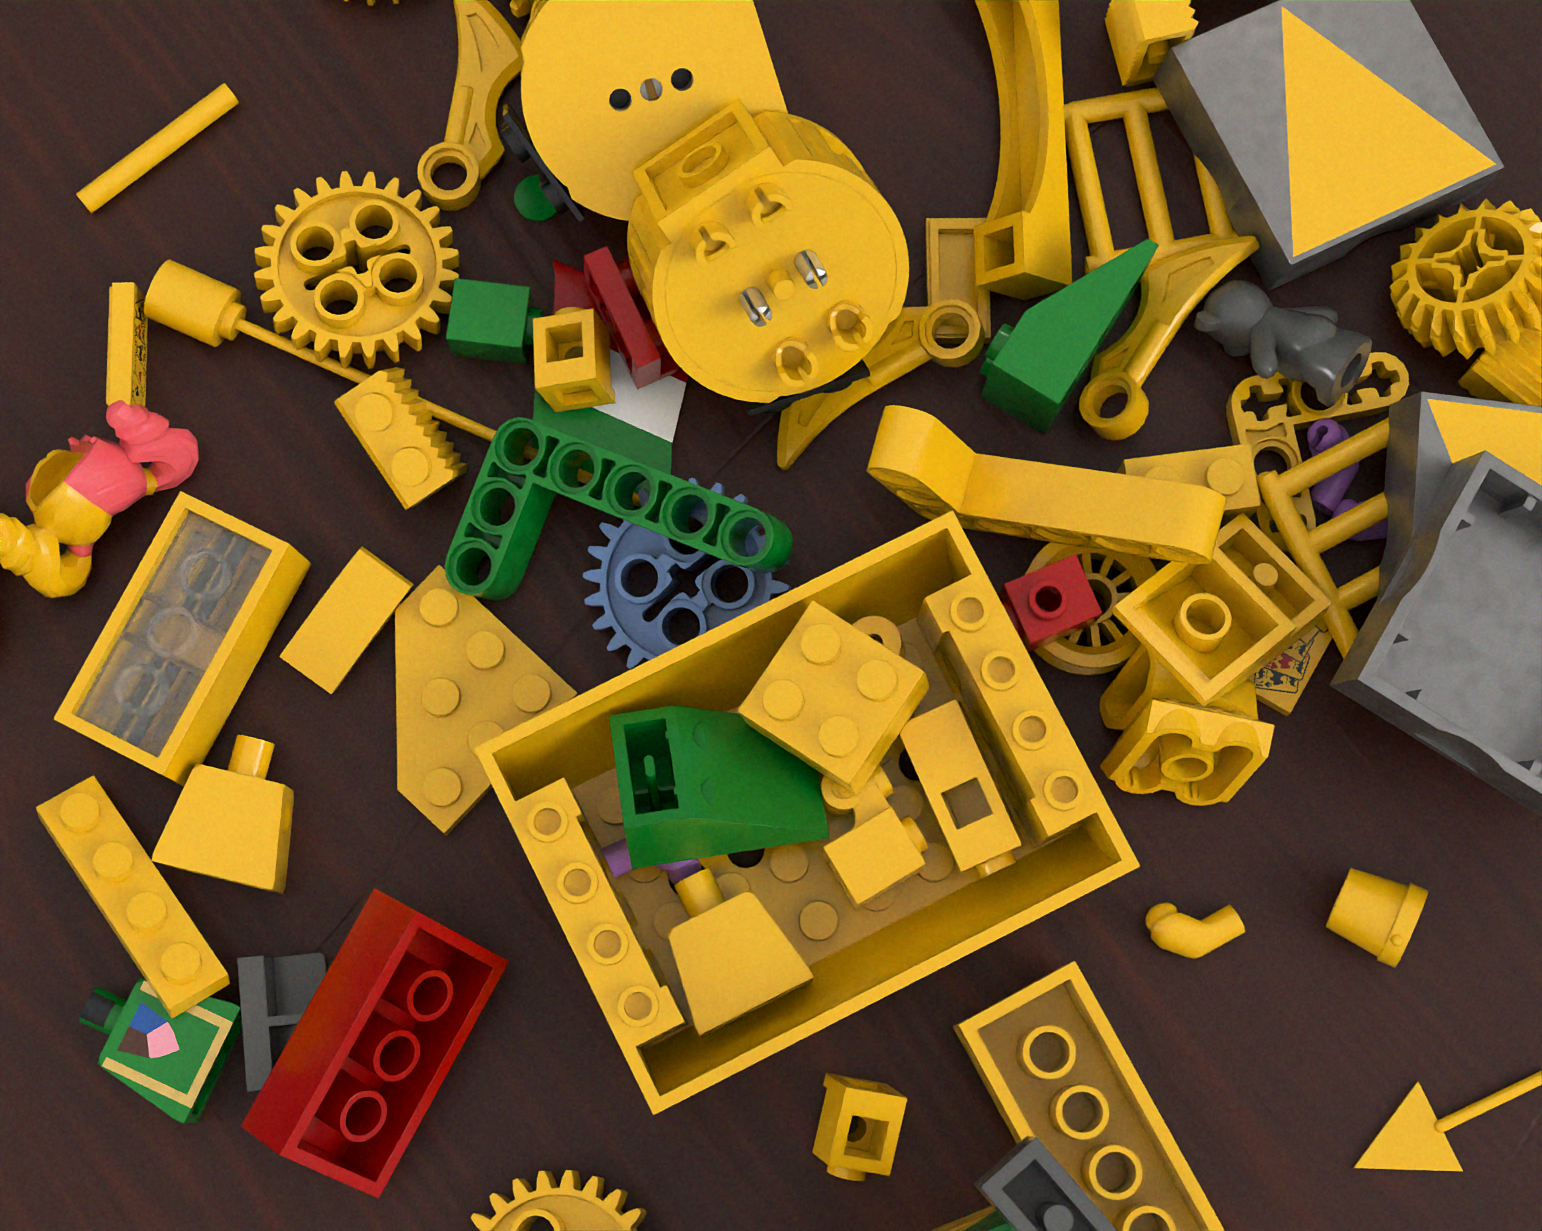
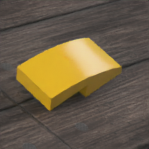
M362 546L309 614L279 657L332 694L341 685L370 642L383 629L414 584Z

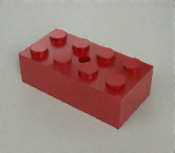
M374 888L242 1122L241 1127L280 1156L379 1199L509 961Z

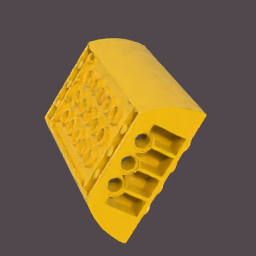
M953 510L474 747L653 1115L1140 867ZM812 600L851 625L867 616L885 617L895 624L901 634L906 651L905 659L925 672L930 685L929 690L909 720L955 699L962 703L1025 846L1012 851L1017 863L989 876L981 878L976 867L969 871L961 872L921 781H914L905 777L900 770L899 757L906 748L899 734L879 765L894 789V793L885 798L890 807L892 806L899 820L907 815L913 819L929 847L928 850L921 853L926 865L919 873L855 910L822 855L824 846L852 830L854 819L852 814L846 816L835 815L825 807L829 838L765 848L762 860L757 865L749 868H742L733 864L728 858V854L698 859L704 869L710 868L726 901L751 889L804 960L814 977L813 982L701 1038L692 1019L667 931L689 920L690 917L679 895L671 888L667 872L654 866L637 868L614 878L601 849L626 838L609 715L673 705L738 713V709ZM818 772L819 783L821 788V783L824 775Z

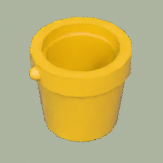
M1350 868L1325 927L1377 956V961L1396 968L1415 929L1429 890L1413 883L1406 885Z

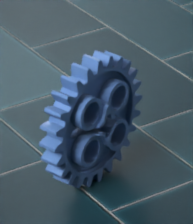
M689 479L688 482L700 486V483L697 479ZM716 482L711 491L725 496V486ZM644 488L638 490L641 507L650 498V493ZM739 494L734 498V500L747 505L748 498L744 495ZM705 502L693 507L688 521L697 520L704 526L708 517ZM623 520L624 522L619 528L601 522L599 527L610 539L607 547L589 546L588 548L589 553L602 560L601 569L583 572V578L600 584V592L584 599L585 605L604 607L605 614L597 619L592 626L594 630L598 631L612 628L615 630L616 634L607 646L609 652L615 653L627 646L632 649L626 667L629 669L643 664L646 659L651 660L679 646L670 635L669 624L672 617L681 610L690 609L697 615L700 622L698 634L700 636L772 600L774 595L784 594L792 588L783 582L774 580V573L790 565L789 560L776 571L761 573L721 559L696 578V586L700 589L697 595L692 596L684 592L677 594L653 621L647 622L644 619V613L651 606L663 600L668 594L670 595L679 586L680 581L675 575L677 571L681 568L690 572L697 571L712 555L700 550L694 554H682L678 550L675 540L626 520ZM762 524L752 528L746 536L745 548L749 556L760 552L765 545L766 535L761 536L758 533L763 526ZM650 562L658 573L657 586L647 596L637 597L628 586L629 573L637 564ZM728 568H741L748 577L747 592L742 599L726 603L717 593L716 583L718 577Z

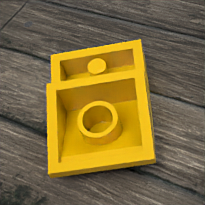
M1242 512L1219 530L1211 563L1195 565L1171 561L1117 603L1111 612L1202 706H1205L1254 675L1316 627L1333 602Z

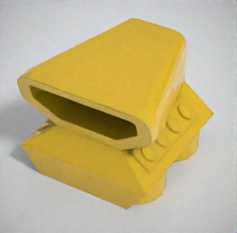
M1141 643L1100 698V713L1104 725L1109 729L1123 731L1100 767L1108 779L1115 780L1116 785L1121 790L1129 793L1148 794L1159 790L1175 792L1177 799L1189 805L1204 806L1221 801L1228 803L1268 758L1275 725L1258 720L1256 688L1253 681L1246 679L1218 699L1202 706Z

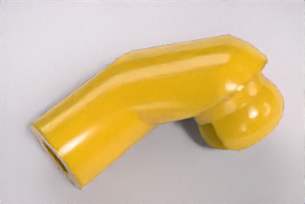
M1164 902L1153 906L1145 917V925L1150 930L1151 939L1161 949L1192 959L1202 957L1245 933V927L1239 915L1230 904L1202 920H1198L1186 914L1178 913L1175 905Z

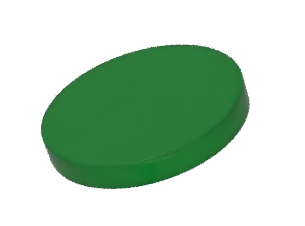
M531 175L518 184L514 193L515 206L519 214L525 219L532 222H545L552 219L558 212L538 185L541 183L538 178L540 175Z

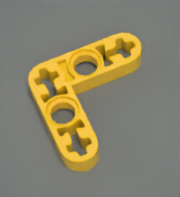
M1386 352L1370 353L1366 366L1356 384L1364 382L1372 374V369H1376L1379 378H1390L1392 385L1383 393V397H1379L1376 388L1356 390L1350 397L1353 405L1347 404L1348 393H1343L1335 405L1326 410L1311 409L1303 402L1300 389L1306 381H1293L1278 371L1268 379L1261 378L1259 375L1244 379L1235 387L1226 404V417L1233 446L1251 444L1253 462L1255 456L1260 452L1274 451L1279 453L1284 458L1287 470L1302 463L1295 430L1309 428L1315 421L1323 418L1341 422L1389 411L1390 404L1398 402L1406 394L1409 386L1408 371L1404 363L1394 355ZM1281 386H1287V404L1269 408L1264 414L1262 421H1257L1254 412H1243L1241 406L1249 399L1250 393H1256L1259 402L1278 400L1284 393ZM1287 406L1290 410V413L1292 414V417L1286 416ZM1258 488L1261 506L1250 519L1287 557H1290L1291 554L1280 532L1272 533L1270 525L1274 523V520L1266 505L1262 502V494ZM1309 488L1291 498L1307 530L1310 531L1316 527V517Z

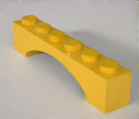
M975 0L987 34L996 74L1001 137L999 168L993 200L985 222L973 226L976 287L1020 300H1028L1059 291L1072 284L1059 0Z

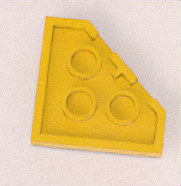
M440 565L395 610L397 790L447 836L493 788L474 747L578 696V693L474 596L460 593L454 589L446 578L445 570Z

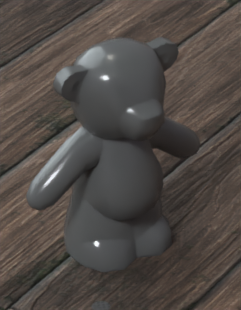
M1231 280L1214 288L1204 300L1203 311L1197 313L1194 323L1195 328L1206 332L1215 341L1222 344L1225 353L1230 356L1236 357L1250 354L1253 369L1261 378L1268 379L1274 376L1277 370L1280 374L1293 381H1306L1315 389L1317 400L1327 407L1334 406L1343 393H1349L1366 366L1372 348L1370 337L1336 326L1338 313L1335 309L1326 305L1274 307L1270 298L1259 286L1246 280Z

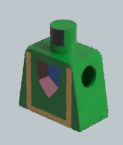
M139 978L127 1000L99 986L96 987L88 997L79 1019L80 1023L109 1036L99 1056L98 1064L170 1117L183 1124L198 1123L242 1032L241 1005L239 1003L209 996L171 1019L146 979Z

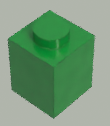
M455 278L446 340L453 356L527 364L529 345L534 346L533 319L544 317V310L535 308L530 287Z

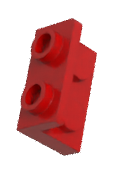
M607 246L584 255L585 282L637 390L683 370L672 358L658 333L650 311L633 277L629 257L615 263Z

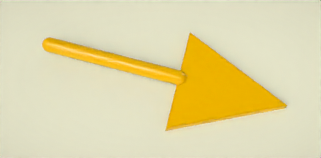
M1542 1070L1437 1120L1417 1081L1353 1168L1463 1172L1444 1132L1541 1086Z

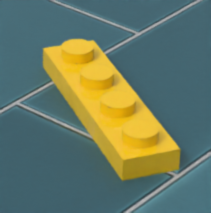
M94 775L36 807L40 821L171 1019L230 984L228 973Z

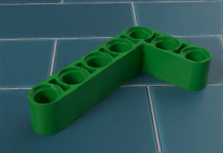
M517 417L503 423L492 439L447 553L444 567L446 578L450 585L460 593L493 601L508 598L515 593L523 579L556 493L732 564L761 573L776 571L787 562L792 553L793 538L786 523L771 514L534 420ZM537 437L539 443L538 453L534 460L525 464L523 458L524 448L532 438ZM592 458L594 462L593 476L586 485L580 487L577 478L578 470L582 463ZM648 480L651 488L650 498L643 507L636 510L633 506V492L637 485ZM513 496L515 502L514 514L509 521L503 524L500 518L501 506L506 499ZM705 502L708 510L707 521L700 530L692 533L688 524L689 514L693 507ZM762 524L766 532L765 545L760 552L749 556L745 548L746 536L752 528ZM488 555L491 560V571L488 578L480 584L477 578V568L481 560Z

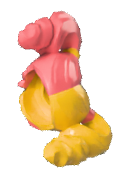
M123 400L112 403L107 407L106 420L115 429L116 437L120 438L119 444L96 436L90 437L86 434L80 440L74 437L68 438L70 450L57 449L49 452L46 458L38 462L32 476L26 483V502L33 513L35 524L25 526L17 518L8 517L6 514L0 513V564L2 567L11 570L16 576L23 575L28 584L45 597L57 598L74 595L86 584L92 569L94 542L102 537L109 527L112 517L124 511L142 497L153 495L154 492L177 487L192 475L199 461L197 439L188 429L169 428L168 419L155 412L148 411L146 407L140 404L128 405ZM140 462L152 463L149 465L148 468L142 467ZM59 543L67 545V549L62 555L59 552Z

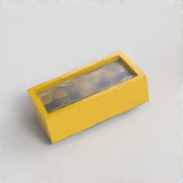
M180 491L53 719L185 786L196 764H203L312 563L289 543Z

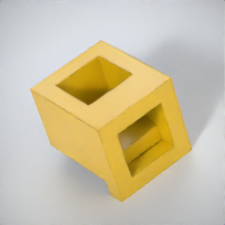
M567 307L556 311L552 316L534 318L535 389L550 407L557 413L616 403L615 391L611 387L609 329L593 308Z
M826 1073L823 1086L827 1090L812 1153L828 1165L827 1172L839 1178L865 1181L867 1172L890 1176L907 1097L886 1083ZM852 1116H857L858 1127L854 1133L848 1135Z

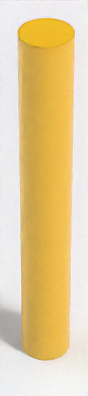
M225 83L221 84L77 192L76 195L92 214L239 104V101Z

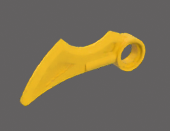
M453 0L458 33V65L444 142L430 147L422 155L418 164V180L425 199L433 206H437L444 211H456L469 206L478 196L481 181L505 153L496 127V112L504 90L514 78L521 74L523 54L519 37L502 14L488 0ZM445 163H456L466 170L467 177L459 188L443 190L438 188L432 181L434 171Z
M1255 236L1228 238L1198 245L1164 258L1147 268L1140 281L1141 301L1134 321L1117 342L1094 356L1091 380L1084 387L1079 398V410L1083 419L1099 436L1112 441L1121 440L1135 434L1141 428L1149 413V401L1141 386L1197 304L1227 273L1259 249L1260 244ZM1117 393L1128 395L1126 407L1119 415L1113 418H1101L1100 410L1108 397Z
M944 299L926 307L902 308L899 317L888 324L879 341L862 358L869 369L870 376L854 381L849 387L838 392H821L794 401L788 408L782 410L777 444L778 466L782 470H789L809 444L848 408L932 359L944 367H960L969 364L979 355L984 346L985 331L977 312L968 303L959 299ZM949 318H960L969 326V334L965 342L953 349L939 346L935 341V331L939 324Z

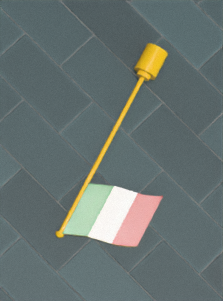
M171 259L161 265L150 284L144 302V316L210 346L218 347L224 339L232 341L241 331L358 384L371 377V375L351 366L344 369L339 361L328 356L321 363L317 362L314 350L306 346L296 351L293 348L292 340L245 320L247 307L240 304L241 291ZM553 259L555 287L552 315L556 311L567 307L593 308L604 322L585 282L584 272ZM609 332L611 387L615 391L616 403L556 413L535 389L534 421L671 474L672 443L688 379V374L684 370L637 390ZM426 400L425 410L433 411V417L492 442L497 431ZM537 437L532 438V446H525L523 457L534 460L539 448ZM592 458L582 463L578 470V481L584 484L591 480L594 473ZM648 480L637 485L633 492L632 500L633 505L641 508L638 496L639 489L644 488L651 493Z

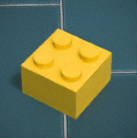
M812 600L738 709V713L748 726L857 797L929 690L930 685L923 670Z

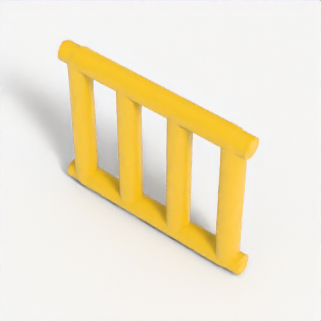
M1157 87L1072 101L1064 104L1065 140L1090 256L1084 257L1085 275L1131 249L1114 250L1088 124L1119 118L1124 120L1149 240L1159 245L1149 266L1198 245L1239 237L1227 216L1226 207L1215 180L1199 158L1193 154L1210 234L1175 240L1148 113L1169 110Z
M1389 417L1279 475L1275 469L1270 472H1262L1256 476L1257 486L1262 494V499L1296 566L1333 602L1323 616V619L1343 659L1359 633L1349 611L1378 596L1379 566L1337 588L1320 554L1387 519L1388 507L1384 491L1310 531L1307 530L1291 497L1387 447Z

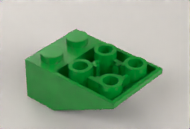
M673 705L609 715L623 825L632 869L829 838L817 770L748 726L740 714Z

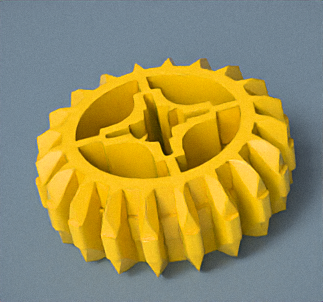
M1487 198L1476 210H1469L1460 203L1457 214L1445 218L1436 213V223L1432 228L1415 227L1416 243L1400 246L1401 261L1391 266L1393 284L1390 285V295L1403 328L1407 329L1409 334H1413L1415 340L1420 342L1423 348L1433 345L1434 349L1438 350L1443 357L1457 348L1458 352L1468 360L1475 350L1484 347L1485 350L1494 356L1497 344L1506 340L1519 346L1520 332L1524 329L1541 331L1542 222L1531 208L1520 211L1509 200L1496 209Z

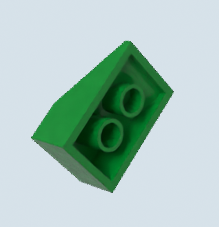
M1149 239L1144 240L1026 310L1015 328L1004 323L985 353L987 358L979 373L987 377L981 397L1045 435L1139 286L1159 245Z

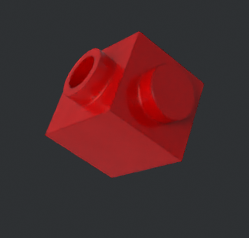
M1076 554L1005 583L998 595L1027 652L1090 627L1103 614Z

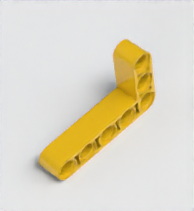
M897 405L885 406L867 466V472L919 515L931 521L953 510L961 527L965 529L1195 565L1211 563L1226 504V497L1221 493L1199 485L978 454L936 417L914 408Z

